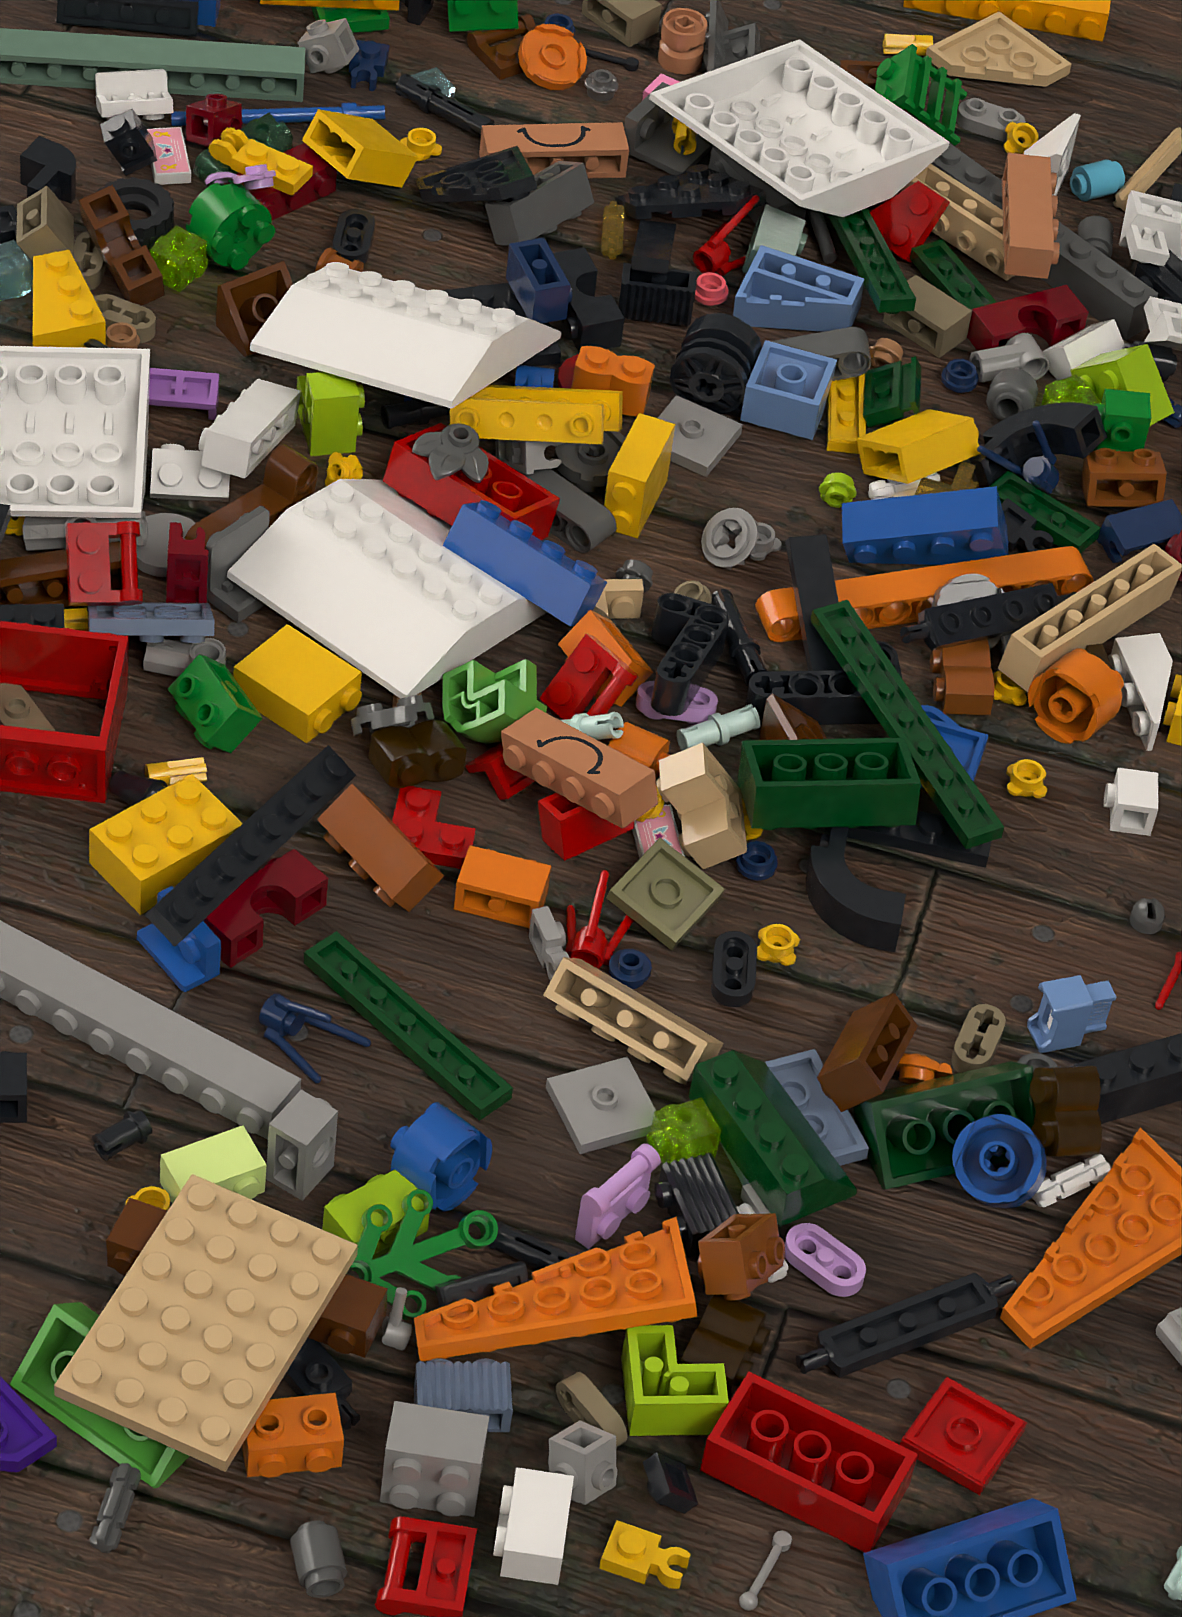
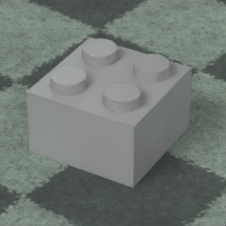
M394 1401L385 1448L380 1502L389 1503L402 1509L421 1508L439 1511L447 1516L465 1515L474 1517L483 1468L489 1416Z

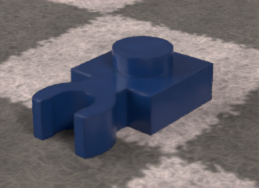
M356 40L359 50L349 63V72H351L350 87L356 88L358 82L366 81L370 84L369 91H374L377 87V76L384 77L390 45L374 41Z

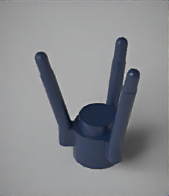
M1034 420L1032 425L1043 456L1028 459L1024 467L1017 466L984 446H978L977 451L1013 472L1047 495L1051 494L1058 484L1059 472L1054 466L1057 457L1051 452L1038 420Z
M278 993L271 995L260 1011L259 1022L267 1027L264 1037L277 1044L314 1083L321 1082L320 1075L283 1036L288 1034L295 1036L305 1022L364 1047L371 1045L370 1039L331 1023V1015L293 1002Z

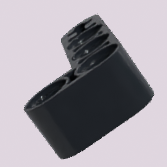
M665 593L658 597L651 635L657 642L670 646V649L657 667L650 703L656 712L667 716H678L687 710L723 653L730 615L725 609L677 593Z
M877 641L903 679L895 648L888 643ZM844 670L764 671L752 675L749 680L745 706L752 704L753 708H756L760 718V725H762L766 699L772 693L817 720L819 725L880 724Z

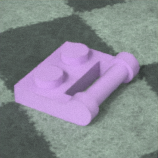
M645 1143L641 1144L633 1151L631 1160L599 1188L593 1187L582 1196L575 1240L587 1249H590L601 1238L608 1239L611 1237L623 1218L630 1212H639L647 1203L650 1197L648 1188L651 1172L661 1163L658 1152L652 1146Z

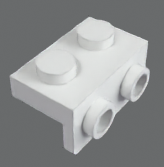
M164 69L101 72L95 74L96 107L101 117H107V121L111 117L120 115L130 109H133L136 115H143V119L146 120L163 119L164 114L173 113V99L168 93L167 72Z
M164 444L161 446V449L153 448L150 498L229 502L230 474L201 466L203 451L184 450V446L178 444Z

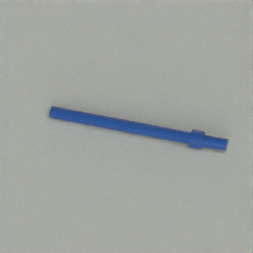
M341 103V107L242 109V123L312 122L318 109L373 120H385V106H357L356 103ZM174 111L171 113V126H186V111Z

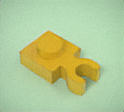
M616 1520L601 1557L599 1569L645 1584L650 1573L657 1576L664 1586L679 1589L683 1574L670 1569L669 1566L678 1565L687 1569L691 1554L680 1547L659 1548L661 1535Z

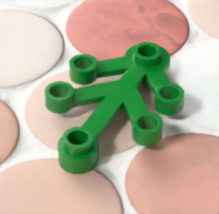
M416 1189L407 1194L402 1201L404 1216L389 1253L374 1260L372 1258L381 1233L391 1226L393 1216L389 1208L382 1204L373 1205L363 1213L362 1225L364 1229L357 1244L358 1255L349 1270L357 1272L362 1280L388 1288L387 1304L393 1306L397 1287L380 1279V1277L393 1272L436 1292L435 1285L461 1277L458 1275L447 1276L420 1262L464 1245L474 1250L488 1246L496 1239L498 1234V1224L495 1218L486 1211L476 1210L463 1217L459 1222L458 1228L413 1244L424 1216L429 1214L433 1208L431 1195L425 1190ZM413 1197H418L423 1201L424 1209L422 1212L416 1211L412 1207L411 1201ZM372 1212H378L382 1215V1227H377L372 1223ZM470 1224H474L480 1229L481 1236L479 1239H474L470 1236L468 1231ZM415 1290L407 1291L406 1298L415 1300L417 1311L411 1313L404 1306L402 1319L414 1320L415 1317L425 1312L427 1303L425 1297L420 1292Z

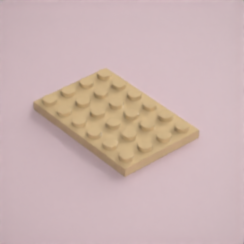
M192 1174L54 1385V1395L226 1472L356 1259L358 1245Z

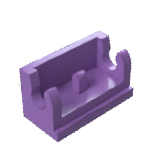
M150 368L149 405L208 410V420L216 419L219 402V374Z

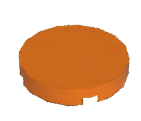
M541 24L523 37L518 50V58L522 70L535 84L549 90H565L574 86L584 74L588 61L586 50L581 41L578 44L577 40L573 38L574 34L568 29L556 24Z

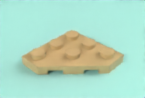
M997 12L929 46L926 56L928 55L932 58V63L938 68L944 67L949 76L1043 87L1069 75L1072 63L1001 12Z

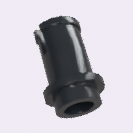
M138 1110L134 1113L128 1111L124 1113L123 1120L92 1136V1141L95 1143L93 1144L94 1148L103 1160L108 1161L112 1156L136 1142L139 1144L147 1142V1136L152 1134V1127L142 1111Z

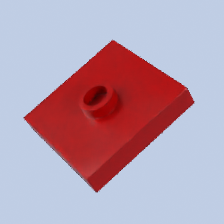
M946 1377L905 1433L900 1445L917 1453L919 1461L974 1493L981 1495L1024 1433L1027 1422Z

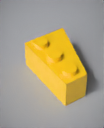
M70 250L33 256V347L87 348L84 343L89 339H95L105 345L106 321Z

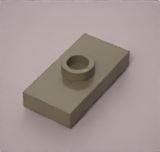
M0 683V725L55 731L21 685Z

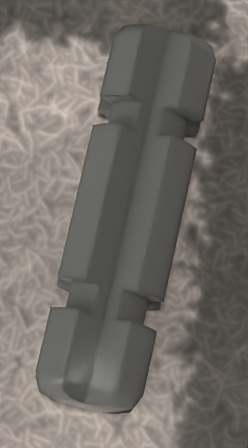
M122 1463L119 1467L113 1469L109 1481L111 1488L106 1490L96 1519L98 1526H94L90 1537L91 1546L99 1549L102 1553H110L118 1547L122 1536L120 1528L125 1527L135 1497L133 1490H137L141 1479L139 1469L131 1467L128 1463Z

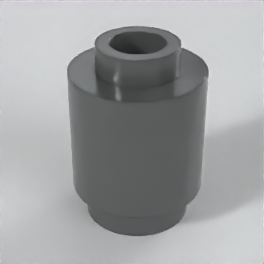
M1102 216L1086 217L1079 223L1077 235L1111 258L1114 234L1112 223Z
M310 1521L301 1525L290 1539L299 1584L306 1588L308 1596L314 1598L328 1597L340 1592L345 1586L344 1578L347 1575V1570L337 1529L323 1521Z

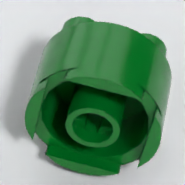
M228 180L231 184L221 186L217 182L202 191L192 203L188 212L192 215L190 226L186 223V231L190 238L216 263L239 270L247 265L249 259L259 251L263 244L269 242L274 237L275 227L272 225V217L269 210L241 183L234 184L233 180Z

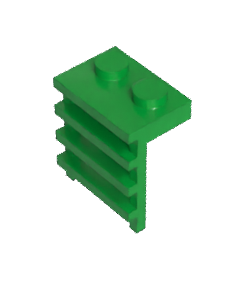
M447 0L449 32L519 29L518 0Z
M913 44L892 58L882 61L876 71L875 91L896 106L906 109L954 146L959 144L960 137L954 133L959 99L963 100L967 97V92L961 88L962 81L958 78L952 81L946 77L947 70L944 67L938 70L931 65L932 58L928 55L924 58L917 55V47ZM929 77H931L932 80L927 105V112H925L924 108L926 102ZM944 88H946L947 91L945 97L942 123H940L939 120L941 114Z

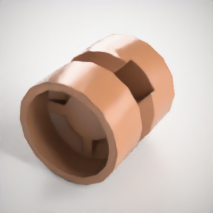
M689 8L672 9L664 15L658 52V63L668 72L683 75L694 73L700 69L707 32V20L704 15Z

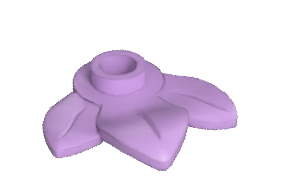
M267 164L245 167L246 174L240 176L231 172L213 173L206 178L205 183L207 185L216 180L214 183L218 182L221 184L229 183L228 180H233L234 184L244 182V187L247 190L274 186L273 176H276L275 170L268 171Z

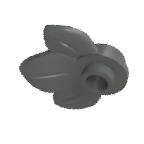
M451 424L445 427L442 432L425 433L418 437L412 449V452L417 455L429 457V467L435 480L443 479L461 470L470 480L480 483L487 473L489 464L488 457L478 447L479 436L477 432L465 424Z

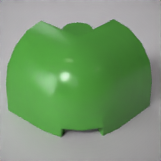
M527 659L497 673L492 672L477 661L471 660L443 674L442 709L444 720L450 723L456 732L467 739L487 745L502 742L501 731L535 708L545 713L547 711V706L537 700V666Z

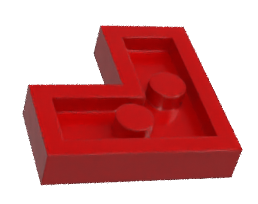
M414 786L400 788L392 822L433 864L461 869L469 846L474 845L476 828L436 822L442 791Z

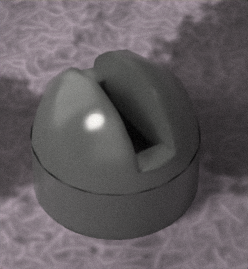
M1141 898L1132 908L1130 915L1131 926L1143 934L1158 932L1162 928L1165 918V909L1162 903L1154 898L1152 900ZM1147 914H1153V919L1147 918Z

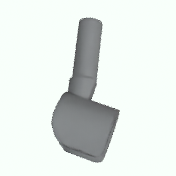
M402 1287L396 1289L392 1311L389 1317L386 1316L382 1322V1331L384 1333L382 1343L399 1350L405 1349L412 1332V1325L401 1321L407 1296V1290Z

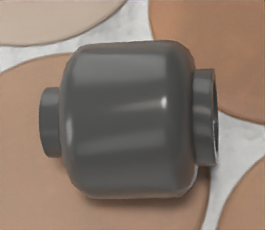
M1017 368L1005 369L999 372L992 380L988 390L986 403L989 412L994 418L1002 421L1014 414L1034 408L1039 392L1036 381L1029 373Z

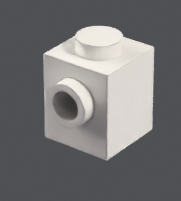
M1125 768L1117 769L1114 783H1107L1104 793V807L1110 808V831L1151 836L1158 812V773Z

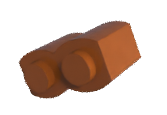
M988 640L931 651L930 672L937 673L933 685L934 701L940 702L942 712L944 714L991 715L994 700V679Z

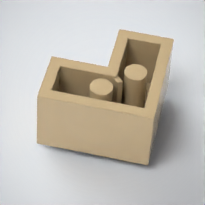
M704 743L659 760L660 778L656 781L657 789L665 802L670 801L677 810L682 824L679 843L684 854L687 857L692 856L704 870L746 853L747 844L740 788Z

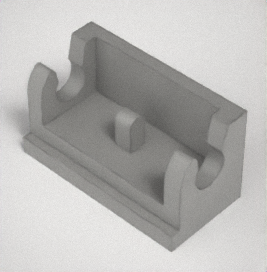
M495 439L496 458L520 473L534 474V470L552 469L562 463L561 460L555 458L547 460L544 456V450L550 445L558 446L564 443Z

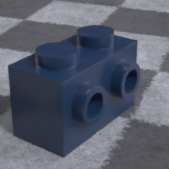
M545 238L510 243L506 279L527 318L541 324L567 319L568 303H571L573 298L572 288Z

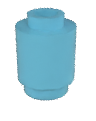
M1108 159L1078 166L1073 170L1070 178V188L1073 194L1082 201L1115 194L1125 183L1122 166L1117 161H1110Z

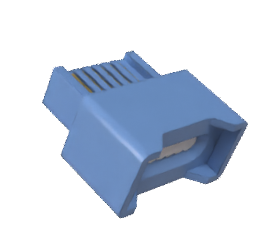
M1081 975L1039 983V991L1044 994L1038 1012L1028 1019L1027 1027L1040 1053L1080 1046L1085 1033L1106 1030L1107 1025L1105 1022L1112 1001H1115L1117 998L1109 980L1085 985Z

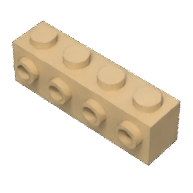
M932 164L928 165L902 188L901 192L915 182L920 181L949 200L950 204L932 232L1006 281L1015 276L1004 274L1002 209Z
M563 957L543 996L557 1003L556 1010L574 1020L584 1019L593 1025L591 1030L597 1035L612 1042L615 1039L629 1046L627 1049L628 1053L647 1063L653 1060L665 1068L663 1073L666 1076L686 1085L687 1081H692L695 1064L716 1057L724 1044L582 959Z

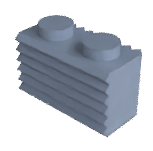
M442 1358L432 1359L426 1363L420 1361L416 1363L414 1404L489 1416L487 1432H510L513 1412L510 1363L505 1361L500 1364L495 1360L487 1358L476 1360L473 1363L469 1361L465 1363L460 1361L452 1363Z

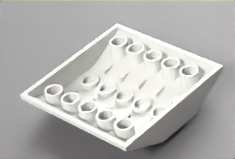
M800 39L651 92L649 100L798 206L840 217H845L892 198L947 150L950 143Z
M331 262L320 270L308 274L307 277L289 288L250 343V351L452 409L559 340L561 331L529 318L515 315V312L511 309L482 306L480 301L475 299H456L449 297L448 293L442 290L420 289L415 287V284L410 281H392L382 278V275L377 272H359L349 269V266L345 263Z
M0 346V504L10 505L11 516L141 518L145 495L148 448L150 349Z
M339 479L289 507L227 572V578L400 699L419 694L441 680L444 673L471 661L547 613V611L442 546L452 526L440 518L431 516L426 512L425 508L411 499L400 496L394 488L384 483L383 480Z

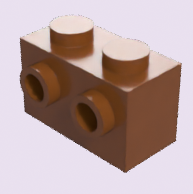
M1100 448L1092 451L1084 458L1081 486L1086 505L1143 507L1162 502L1164 500L1167 473L1161 453L1150 449L1141 448L1135 451H1115L1110 448Z
M776 1213L734 1214L698 1241L700 1251L698 1272L701 1279H704L706 1295H723L725 1300H741L749 1297L755 1288L768 1282V1278L783 1266L785 1259V1244L783 1239L779 1237Z

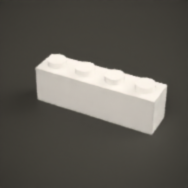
M257 379L247 390L243 389L240 397L235 402H230L227 410L222 415H217L214 423L209 428H204L199 440V450L203 451L201 466L245 479L295 426L301 391Z

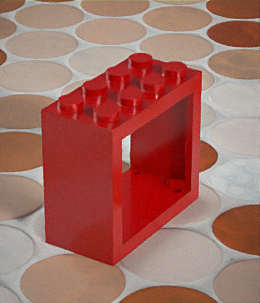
M0 621V683L21 685L28 691L107 700L100 737L0 725V791L105 804L128 693V636Z

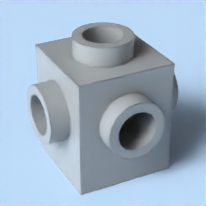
M346 18L326 22L325 19L315 21L307 26V31L298 41L299 47H305V62L311 73L324 70L325 73L336 72L345 65H348L359 50Z
M581 1420L549 1438V1472L574 1476L571 1494L572 1501L584 1505L588 1504L615 1487L617 1478L616 1436Z

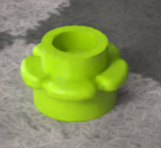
M831 473L824 478V482L819 486L821 499L829 506L835 508L842 507V503L852 502V498H855L857 494L853 479L844 473Z

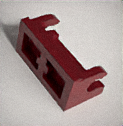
M170 522L166 603H207L209 550H205L206 535L202 527L197 528L195 539L186 540L183 538L181 523Z

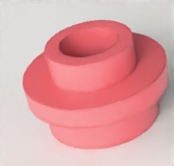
M712 272L699 275L696 280L694 298L706 306L723 303L726 301L729 291L725 279L721 275Z

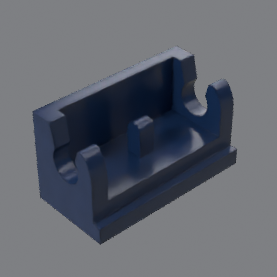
M1173 499L1106 516L1101 526L1097 541L1103 546L1110 560L1113 563H1118L1122 561L1120 554L1124 556L1128 555L1130 551L1149 547L1153 544L1169 542L1173 535H1179L1182 530V515Z

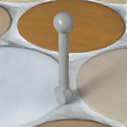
M781 1530L774 1534L772 1540L773 1548L750 1590L740 1596L739 1603L744 1610L751 1611L757 1607V1595L779 1555L790 1548L792 1536L787 1531Z

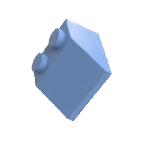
M765 340L746 385L740 420L813 440L824 411L837 359Z

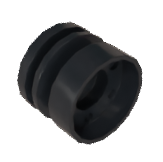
M713 313L695 319L688 328L681 349L671 367L670 383L674 393L718 414H726L737 409L744 400L746 385L762 349L759 336L749 324L735 316Z

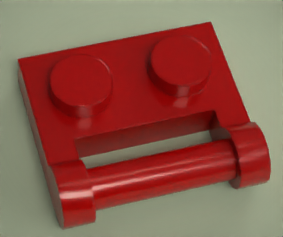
M136 521L67 523L65 529L69 606H130L142 604L143 590L138 589L136 537L140 536V523ZM109 538H120L122 590H111Z
M585 634L540 699L563 720L572 719L575 714L583 713L612 672L613 678L587 712L589 716L607 714L626 686L631 687L638 678V675L597 638Z
M395 1517L392 1519L388 1533L389 1538L392 1540L384 1586L377 1592L376 1609L387 1615H398L406 1612L431 1617H462L477 1528L410 1517ZM421 1542L425 1543L417 1591L403 1589L411 1544Z

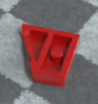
M917 181L872 210L870 214L889 249L911 263L910 255L912 248L924 244L950 204V201L925 184Z

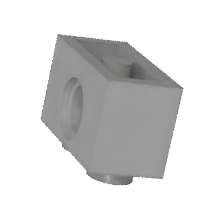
M300 1090L269 1123L266 1179L303 1201L334 1166L338 1111L332 1108L327 1101L315 1098Z

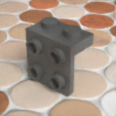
M263 506L257 507L250 513L243 514L236 522L224 530L214 533L206 544V550H209L207 601L237 623L266 605L227 578L228 570L269 528L270 512Z

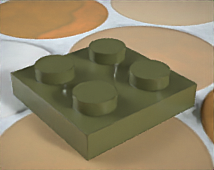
M659 838L610 889L606 898L670 950H673L722 897L725 889L667 842Z

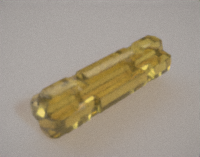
M610 201V205L605 206L603 211L601 252L612 260L616 259L617 255L623 252L625 208L623 205H617V201Z

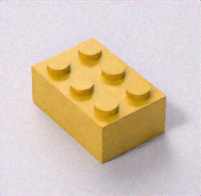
M190 774L89 829V863L141 915L157 904L158 892L170 886L175 887L243 823L193 774Z

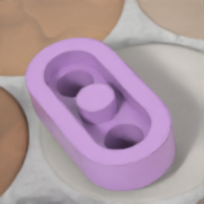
M655 681L642 683L637 690L636 707L651 719L666 718L686 721L689 724L696 725L707 721L709 715L716 713L718 698L712 691L700 687L687 710L678 716L662 715L651 707L650 703Z
M802 1223L795 1225L789 1230L785 1240V1258L792 1266L835 1296H852L862 1288L866 1274V1265L858 1254L815 1224ZM802 1250H807L812 1254H806Z

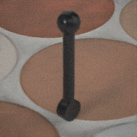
M585 48L586 55L589 57L622 65L628 71H636L638 69L639 61L636 58L629 57L623 59Z

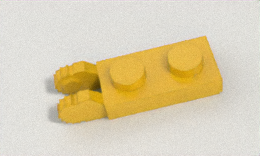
M227 127L221 133V140L219 138L215 139L208 147V152H210V156L213 159L219 160L221 163L230 166L232 170L243 175L246 174L245 167L267 164L268 171L275 170L276 176H273L274 186L270 187L291 196L312 177V165L253 139L249 140L245 133L239 129L235 130V128Z

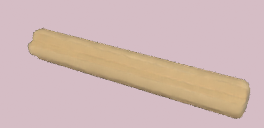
M1181 127L1175 128L1116 193V200L1113 202L1116 208H1121L1125 211L1128 195L1131 190L1145 193L1182 152Z

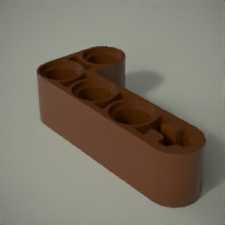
M288 445L278 446L267 460L263 484L195 523L189 529L184 539H195L197 528L202 527L206 535V550V544L214 533L224 530L236 522L243 514L250 513L259 506L269 510L270 527L286 509L314 494L318 476V465Z

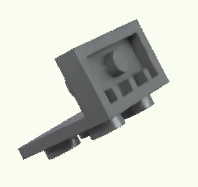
M662 82L652 92L663 89L670 85ZM649 94L625 117L624 130L629 146V154L672 175L687 172V168L696 165L712 150L714 145L697 134V145L693 153L683 155V145H681L680 154L677 153L674 149L675 134L672 130L674 117L649 100Z

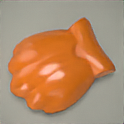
M904 1053L895 1069L900 1071L899 1080L907 1084L953 1075V1070L949 1064L938 1063L926 1055L916 1053Z

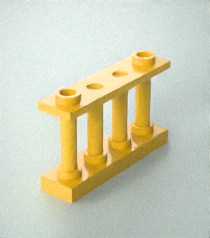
M488 385L452 409L450 408V425L457 423L468 425L477 432L480 439L603 444V431L619 432L622 430L623 391Z

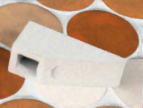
M1160 633L1115 638L1111 655H1108V659L1113 670L1118 671L1124 681V687L1121 689V704L1123 707H1127L1135 735L1140 736L1146 751H1152L1161 720L1173 660Z

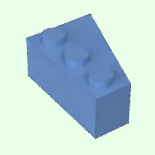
M761 245L735 296L733 316L749 324L751 327L820 332L851 327L861 307L864 278Z

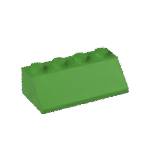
M81 1302L54 1304L10 1385L119 1464L128 1463L131 1467L139 1469L141 1480L153 1488H159L190 1457L189 1455L54 1395L55 1383L100 1316Z

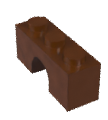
M113 185L80 199L79 205L82 221L125 300L142 306L164 296L163 276L146 245L140 246L133 232L129 214Z

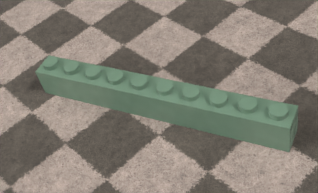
M0 28V83L96 89V73L164 69L167 72L169 94L198 96L223 94L230 98L303 102L305 47Z

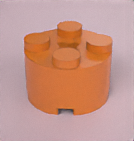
M1076 648L1063 655L1032 681L1028 690L1029 707L1034 705L1038 715L1035 718L1036 723L1042 731L1054 740L1068 744L1081 740L1083 742L1088 740L1117 715L1122 703L1121 689L1124 687V681L1121 674L1111 669L1103 660L1082 648Z

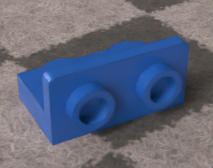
M170 886L158 892L157 903L174 887ZM204 921L175 947L153 923L137 931L139 943L181 991L187 992L220 975L221 941Z

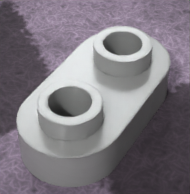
M971 98L961 102L956 118L958 125L963 129L1002 142L1007 141L1005 127L1009 123H1026L1025 118L1016 110L1000 107L979 98Z

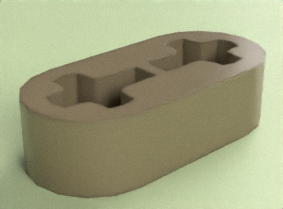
M87 231L81 233L76 238L73 258L91 290L100 285L107 265Z
M100 294L94 297L106 321V330L114 323L123 322L132 325L136 329L140 343L148 342L154 338L156 334V316L153 311L114 295Z
M979 1004L972 1007L968 1012L955 1042L951 1058L952 1066L957 1073L990 1066L1002 1039L1006 1022L1004 1014L997 1007ZM982 1023L989 1024L985 1034L978 1032ZM972 1048L979 1050L978 1055L974 1059L967 1057Z
M576 1372L557 1383L556 1394L558 1400L574 1423L581 1420L615 1435L616 1447L627 1441V1430L622 1418L585 1374Z

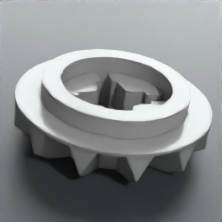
M728 508L718 512L709 520L702 534V551L707 560L716 567H724L729 570L737 564L745 565V559L750 554H756L754 546L756 541L761 539L757 531L759 523L747 511L740 508ZM728 529L738 535L735 538L736 545L734 549L727 544L730 541Z

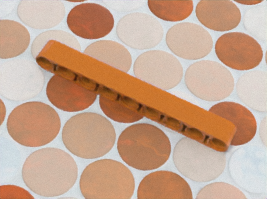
M1073 546L835 580L838 601L848 600L868 629L918 622V614L926 608L932 607L936 590L950 579L964 574L984 575L997 588L1001 587L1004 592L1053 583L1057 595H1064L1071 592H1079L1094 582L1079 550ZM793 587L774 589L762 594L756 601L755 609L768 638L774 642L802 639Z

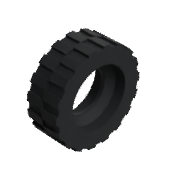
M130 177V179L120 178L114 182L110 181L103 188L100 187L97 190L99 191L113 185L126 210H141L152 215L142 220H130L133 232L141 247L146 245L148 250H153L157 246L165 244L167 238L170 239L174 224V201L170 197L169 191L163 189L162 185L155 184L148 179L142 180Z

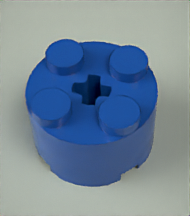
M438 1102L431 1104L425 1113L410 1127H401L393 1136L390 1144L391 1148L395 1150L391 1162V1171H398L418 1189L427 1191L433 1199V1209L436 1210V1207H438L442 1211L454 1209L472 1194L479 1184L473 1180L479 1167L485 1171L487 1170L492 1157L491 1140Z
M989 1115L970 1123L961 1131L953 1148L954 1170L961 1186L974 1199L989 1207H1019L1035 1195L1045 1178L1047 1161L1042 1143L1024 1122L1009 1115ZM1003 1151H1005V1157L1010 1161L1008 1167H1000L997 1172H994L995 1167L990 1162V1158L992 1155L1000 1157Z

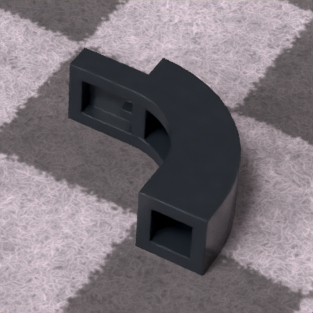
M1074 402L1053 403L1024 410L1002 420L982 434L985 442L984 447L1019 467L1032 457L1043 456L1032 425L1034 420L1040 422L1053 454H1063L1084 459L1107 438L1098 407ZM982 454L970 458L980 488L991 486L1009 471Z
M831 827L830 835L822 833L820 846H811L806 871V890L814 910L830 928L845 938L870 948L895 952L906 894L874 888L857 879L848 869L844 857L849 827Z

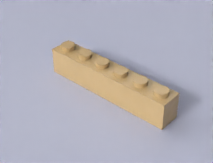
M1156 544L1149 546L1011 634L998 669L1028 692L1032 681L1063 655L1076 648L1086 650L1087 645L1104 643L1170 600L1181 574L1182 564Z

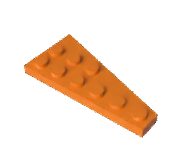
M1141 1127L1133 1136L1132 1142L1124 1153L1121 1152L1114 1161L1111 1170L1102 1182H1098L1066 1224L1063 1233L1057 1241L1053 1242L1047 1249L1044 1258L1035 1270L1028 1274L1003 1307L1000 1319L1029 1349H1032L1182 1254V1167Z
M677 1217L662 1222V1230L643 1237L640 1231L625 1236V1244L605 1251L596 1247L532 1272L533 1280L512 1287L509 1281L493 1287L494 1295L473 1302L464 1298L415 1317L414 1325L420 1361H430L436 1358L447 1359L449 1357L479 1352H492L497 1349L528 1344L535 1345L546 1341L584 1337L589 1334L620 1329L626 1330V1328L663 1322H676L681 1319L697 1317L696 1301Z

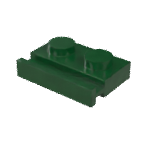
M917 356L912 357L911 363L902 365L901 361L870 369L865 373L863 417L868 427L881 423H891L896 419L903 418L904 412L913 410L914 414L920 413L921 365Z

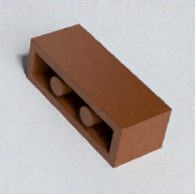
M353 784L317 819L328 831L323 838L338 853L342 854L346 850L352 856V859L348 862L349 866L365 881L371 877L378 884L373 891L389 907L397 903L410 912L444 877L436 866L370 797Z

